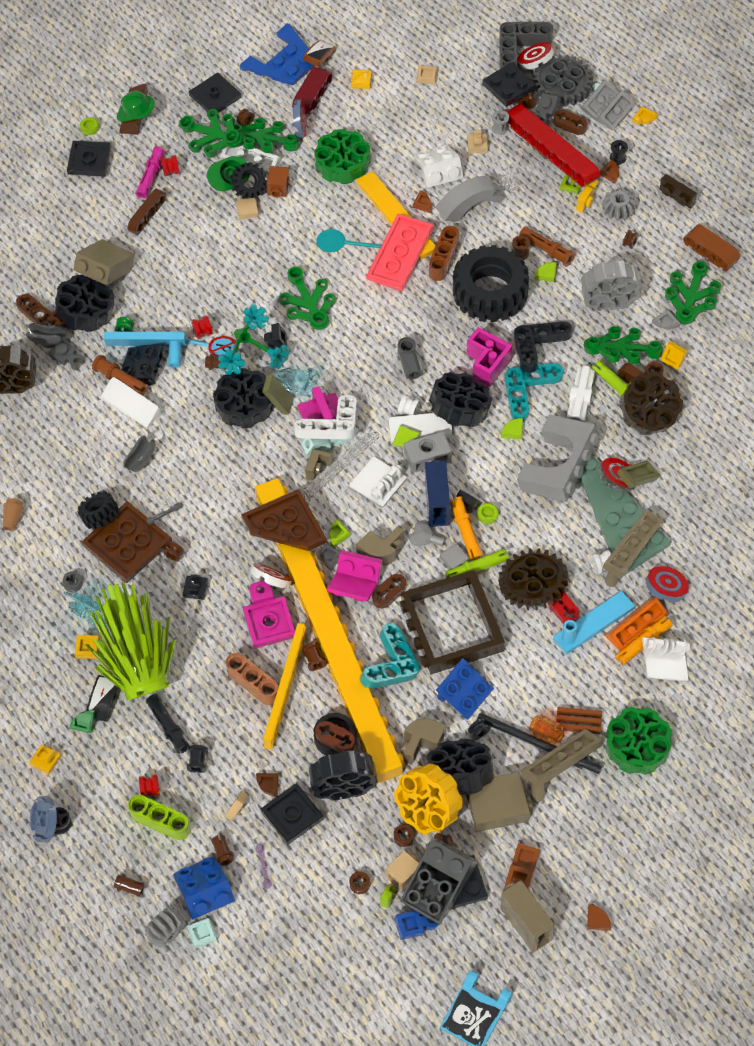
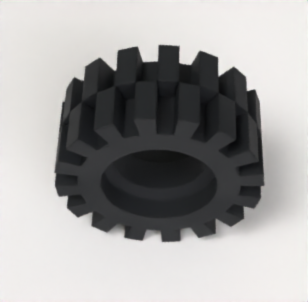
M246 162L236 167L232 172L233 174L230 175V179H232L230 185H233L231 189L237 192L235 195H240L242 199H249L263 193L267 180H265L267 175L262 172L264 169L262 167L258 168V164L253 165V162ZM244 174H251L254 177L255 185L252 188H247L243 185L242 177Z
M99 491L97 495L93 493L90 498L87 496L85 498L86 501H82L80 503L81 506H78V515L88 529L96 530L97 527L100 529L104 524L107 526L109 521H114L113 517L118 516L119 507L109 492L107 493V491H103V493Z

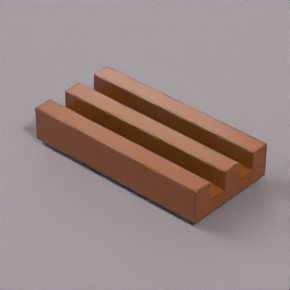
M557 707L556 730L581 732L586 729L593 734H600L602 711ZM561 721H564V722H575V723H586V724H596V727H595V726H585V725L563 724V723H561Z

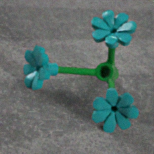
M251 304L250 308L246 307L243 313L246 316L243 318V321L247 324L243 328L234 331L236 342L233 351L229 349L225 352V355L221 354L218 357L220 361L218 366L220 369L226 368L225 374L231 375L233 370L235 374L241 373L240 367L245 365V361L240 359L241 354L237 352L241 342H250L267 352V355L271 357L270 367L273 369L276 367L279 370L282 367V363L287 360L285 356L290 354L288 346L282 345L280 348L276 347L275 349L267 348L253 340L250 333L247 332L249 328L254 330L256 327L262 329L266 326L265 323L268 322L269 317L263 315L266 312L264 307L257 309L255 304Z

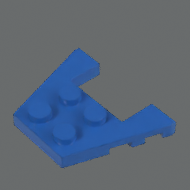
M287 23L276 33L277 37L288 43V45L266 64L250 55L239 65L240 70L251 71L259 76L271 77L272 80L292 86L304 77L315 65L303 61L304 54L309 48L291 25Z

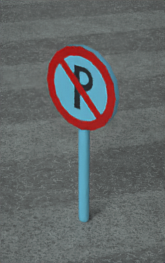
M228 336L216 337L210 343L187 338L188 343L206 346L209 353L217 357L221 354L225 355V352L229 349L233 351L236 342Z

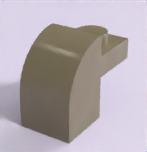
M397 526L383 540L370 530L356 544V552L382 559V566L388 565L396 560V551L404 544V531Z
M419 719L410 723L404 730V740L406 741L401 751L404 754V762L412 765L420 747L432 751L435 750L445 737L446 725L431 719Z

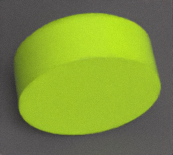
M92 117L83 119L80 122L81 132L85 135L96 134L99 131L98 121Z
M491 503L482 504L477 510L478 520L484 524L494 523L498 519L497 507Z

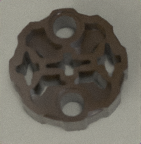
M0 346V394L23 393L25 390L32 388L36 377L35 357L17 346Z
M651 372L646 375H638L630 381L624 393L620 396L619 407L622 409L623 420L628 427L638 430L642 435H652L665 432L676 422L679 413L683 409V400L679 395V387L673 380H668L662 373ZM634 384H639L642 387V391H637ZM657 399L654 405L649 406L646 409L644 408L648 403L653 402ZM660 416L665 417L668 424H663L660 421Z

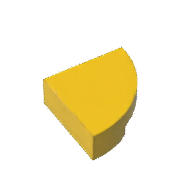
M642 106L632 118V122L648 124L658 118V114Z

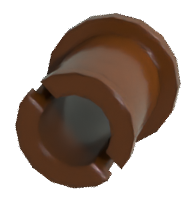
M210 354V356L205 357V368H209V370L211 368L220 369L218 366L220 361L217 356Z
M221 834V840H219L217 835L211 839V842L217 854L216 861L220 865L225 866L233 862L234 854L229 850L225 835Z
M118 874L114 882V888L118 892L122 890L137 897L141 896L145 886L144 882L126 877V874Z

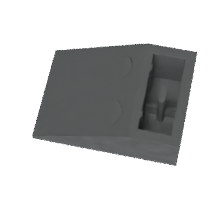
M439 838L431 839L400 902L434 922L441 924L468 882L478 861Z

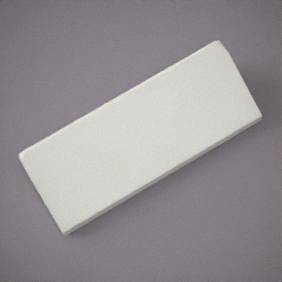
M243 144L236 148H229L227 146L223 148L221 154L222 158L238 156L245 159L247 163L253 162V165L258 164V168L262 167L264 169L263 172L269 173L270 166H278L282 159L277 155L264 153L256 148L251 150L245 149Z
M115 377L109 381L101 395L102 399L147 429L161 415L160 408Z
M434 413L390 417L388 419L391 443H393L400 425L418 432L419 435L416 439L439 432H444L445 437L452 436V425L448 424L444 419L437 417Z

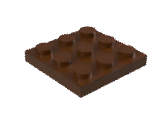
M126 501L119 508L118 516L113 517V522L109 521V525L105 526L104 524L100 529L97 527L96 530L81 542L84 548L128 583L161 553L169 542H172V537L155 523L153 525L147 524V517Z

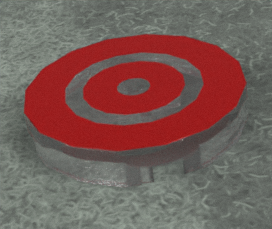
M611 457L606 458L599 466L600 478L603 481L606 480L610 488L625 493L636 488H629L617 475L620 468L631 466L626 461Z

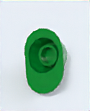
M140 91L129 92L121 99L122 106L119 108L117 120L127 122L148 116L154 109V99Z
M231 156L213 163L207 170L209 184L218 191L231 190L233 185H230V181H232L230 175L233 174L232 172L236 167L247 161L238 156ZM250 174L243 175V184L248 181Z

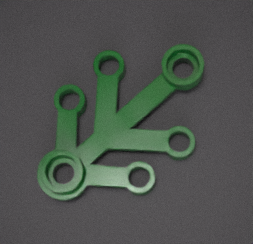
M211 109L207 112L212 128L197 124L189 115L182 117L179 121V125L184 132L191 133L195 131L207 135L198 140L190 141L188 146L194 153L199 152L203 145L217 139L222 140L213 145L205 146L204 153L209 158L214 157L217 151L227 146L229 148H236L243 142V135L240 131L235 130V119L230 113L222 117V121L227 127V132L221 130L219 124L220 115L216 109Z
M256 118L253 124L246 126L234 124L235 130L240 131L243 135L242 144L245 149H254L256 142L264 153L273 152L272 142L283 144V148L286 151L298 150L299 140L295 135L289 134L286 137L270 135L283 132L284 124L281 121L273 122L272 127L265 128V119Z
M697 261L692 265L693 279L689 290L682 281V274L678 271H674L670 275V283L675 285L676 288L668 287L665 290V298L670 300L677 310L675 317L684 325L692 323L697 314L706 310H713L716 307L717 301L710 295L720 293V282L712 281L709 287L697 292L701 278L705 277L708 271V266L703 261ZM677 289L686 300L685 305L677 298ZM705 298L703 304L693 307L694 302Z
M291 267L287 272L288 280L296 285L303 299L284 292L280 294L279 301L282 305L292 304L308 309L311 314L301 312L296 307H291L287 310V317L290 320L301 319L307 321L316 330L325 329L329 325L327 313L336 302L335 295L331 293L324 296V303L321 309L318 310L316 305L322 292L328 288L327 281L325 279L317 280L316 288L312 296H310L302 281L304 278L303 270L300 267Z
M610 327L608 334L600 338L590 337L583 344L586 353L591 355L600 353L612 363L619 362L621 355L629 363L638 364L640 363L641 354L637 351L646 352V355L652 359L662 357L663 347L659 341H651L648 345L629 344L640 339L641 330L638 328L629 329V334L620 338L621 329ZM612 339H618L614 342H608Z

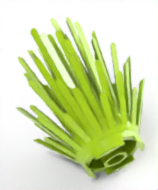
M123 581L121 585L124 593H121L118 584L114 585V589L111 584L107 586L111 597L109 599L105 589L101 588L105 600L104 605H102L99 596L95 595L109 631L99 611L95 610L98 621L94 613L89 611L105 641L104 643L101 640L99 642L98 640H93L101 652L94 651L89 644L84 645L106 667L104 668L100 664L94 668L121 689L128 701L170 687L167 676L177 639L170 642L167 649L170 616L167 618L166 627L162 629L161 639V620L159 622L157 619L154 620L153 632L148 593L146 592L144 597L143 595L140 596L142 621L134 584L132 583L131 585L132 594L129 596Z

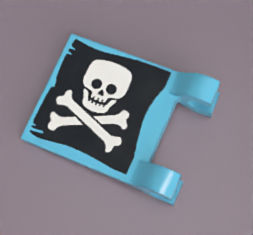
M470 970L440 1029L471 1046H485L513 995L512 992L504 988L498 1001L477 991L474 989V986L479 979V974Z

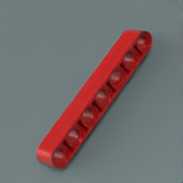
M518 104L506 111L509 114V121L507 122L511 125L509 127L578 185L585 187L600 178V171L591 160L522 104Z

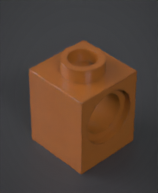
M270 166L267 179V195L276 198L281 196L287 197L290 181L289 167Z

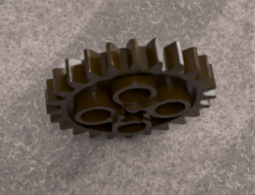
M529 548L527 554L521 550V556L513 554L514 560L506 559L507 565L501 566L502 572H499L500 579H498L501 594H504L505 600L510 599L511 605L517 603L519 609L523 605H526L528 611L531 606H534L535 610H538L539 605L547 608V602L554 605V598L560 600V593H566L565 587L568 586L569 579L566 564H563L562 558L557 559L556 553L550 556L549 550L541 553L540 548H538L536 553H533L532 549Z

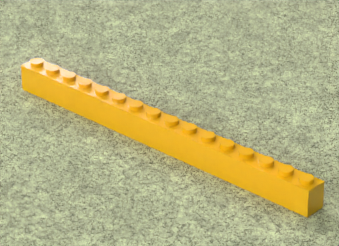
M279 478L255 486L256 498L260 506L288 494L286 486L281 485ZM275 542L316 640L320 644L321 652L327 661V666L349 718L355 725V732L364 753L372 756L375 763L378 783L402 775V767L405 766L404 759L401 753L397 754L394 748L397 747L393 734H388L386 717L384 715L381 716L378 711L380 704L377 697H372L370 692L372 689L363 686L360 682V675L364 670L363 664L354 655L356 654L354 643L352 641L349 642L347 639L349 635L345 623L341 624L339 620L341 614L338 606H333L332 604L333 595L327 592V588L324 585L326 582L322 570L318 571L316 567L318 561L315 553H310V550L306 551Z

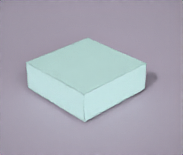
M209 918L187 926L195 949L217 941Z

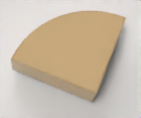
M242 790L227 811L226 818L229 820L235 818L248 798V794Z

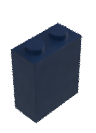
M434 460L425 462V491L429 526H450V496L446 461Z

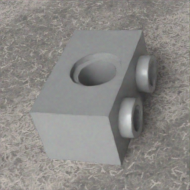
M444 432L431 433L426 437L411 439L404 443V455L412 473L425 470V462L434 460L446 461V463L451 462L452 451Z

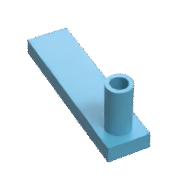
M104 332L106 346H145L162 343V347H169V367H180L181 347H187L185 332Z
M620 591L577 621H566L563 630L554 635L553 640L567 655L633 611L635 605Z

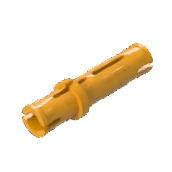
M455 497L453 500H450L455 516L454 522L458 524L470 560L478 559V556L482 557L483 554L470 522L471 516L465 509L462 497Z
M662 616L651 627L647 626L644 629V633L619 653L615 654L616 660L618 662L622 661L620 664L625 666L626 663L643 650V637L659 639L664 632L673 627L670 619Z

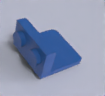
M216 857L205 858L173 874L192 920L235 901L228 879L220 864L216 861Z

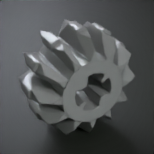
M621 188L618 191L612 189L611 193L607 192L602 202L604 214H609V219L616 217L617 221L620 217L623 220H626L627 216L631 217L636 206L634 195L629 194V190L622 191Z
M166 908L148 923V926L145 928V935L157 948L164 947L181 933L185 925L184 920L178 911H175L173 908Z

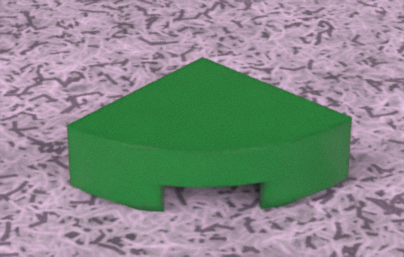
M87 710L81 712L72 720L69 729L91 733L96 711Z

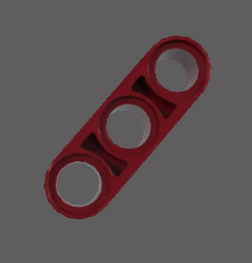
M314 66L296 93L292 108L296 105L294 104L295 100L303 99L306 114L311 115L312 109L314 110L320 101V96H323L328 88L327 84L332 81V72Z

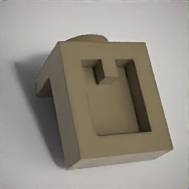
M312 449L305 468L306 480L314 481L316 475H320L322 465L332 467L333 457L331 453L325 450Z

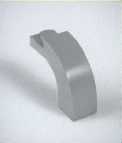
M478 176L455 186L440 200L435 208L445 221L458 222L466 211L475 204L483 201L500 203L505 196L501 192L500 186L492 183L487 176Z

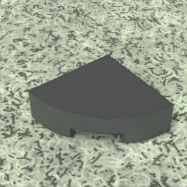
M323 544L321 558L324 561L323 563H325L324 565L332 571L338 562L340 550Z

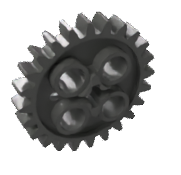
M559 54L557 59L552 56L551 60L547 63H539V67L535 68V72H533L532 81L536 84L535 91L538 97L542 93L558 96L561 99L560 103H563L566 107L567 102H570L571 105H574L575 100L581 103V98L586 99L587 94L591 93V88H593L592 70L588 69V64L582 65V59L577 62L576 56L569 59V55L562 58V55Z

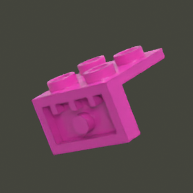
M341 550L338 557L337 572L329 583L327 592L337 596L354 598L357 601H369L380 581L382 559Z

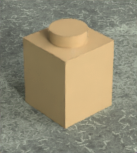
M403 851L385 869V877L403 892L407 888L420 860L415 855H409L406 851Z

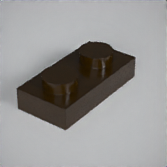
M667 174L661 178L659 190L665 196L674 198L680 205L687 206L690 209L695 205L697 197L695 191Z

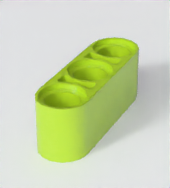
M135 795L130 798L128 809L130 816L136 822L176 840H183L189 836V821L183 813L143 795ZM138 806L144 807L141 811H134ZM158 815L164 816L162 820H154ZM178 824L185 825L180 830L174 829V827Z

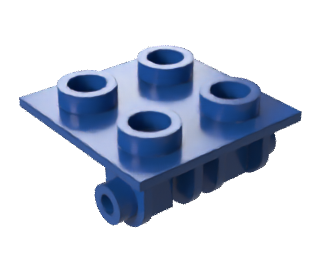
M462 658L438 686L436 691L438 692V700L441 702L446 700L468 720L494 688Z

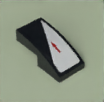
M98 675L86 711L95 710L96 720L108 722L112 702L115 701L118 687L104 676Z

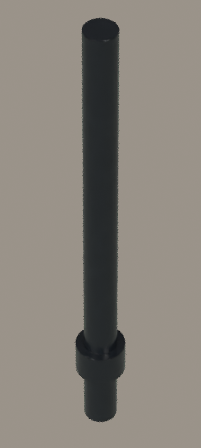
M481 712L477 717V720L483 718L486 721V725L547 752L558 747ZM587 757L573 765L579 769L585 768L598 775L603 766L587 760Z

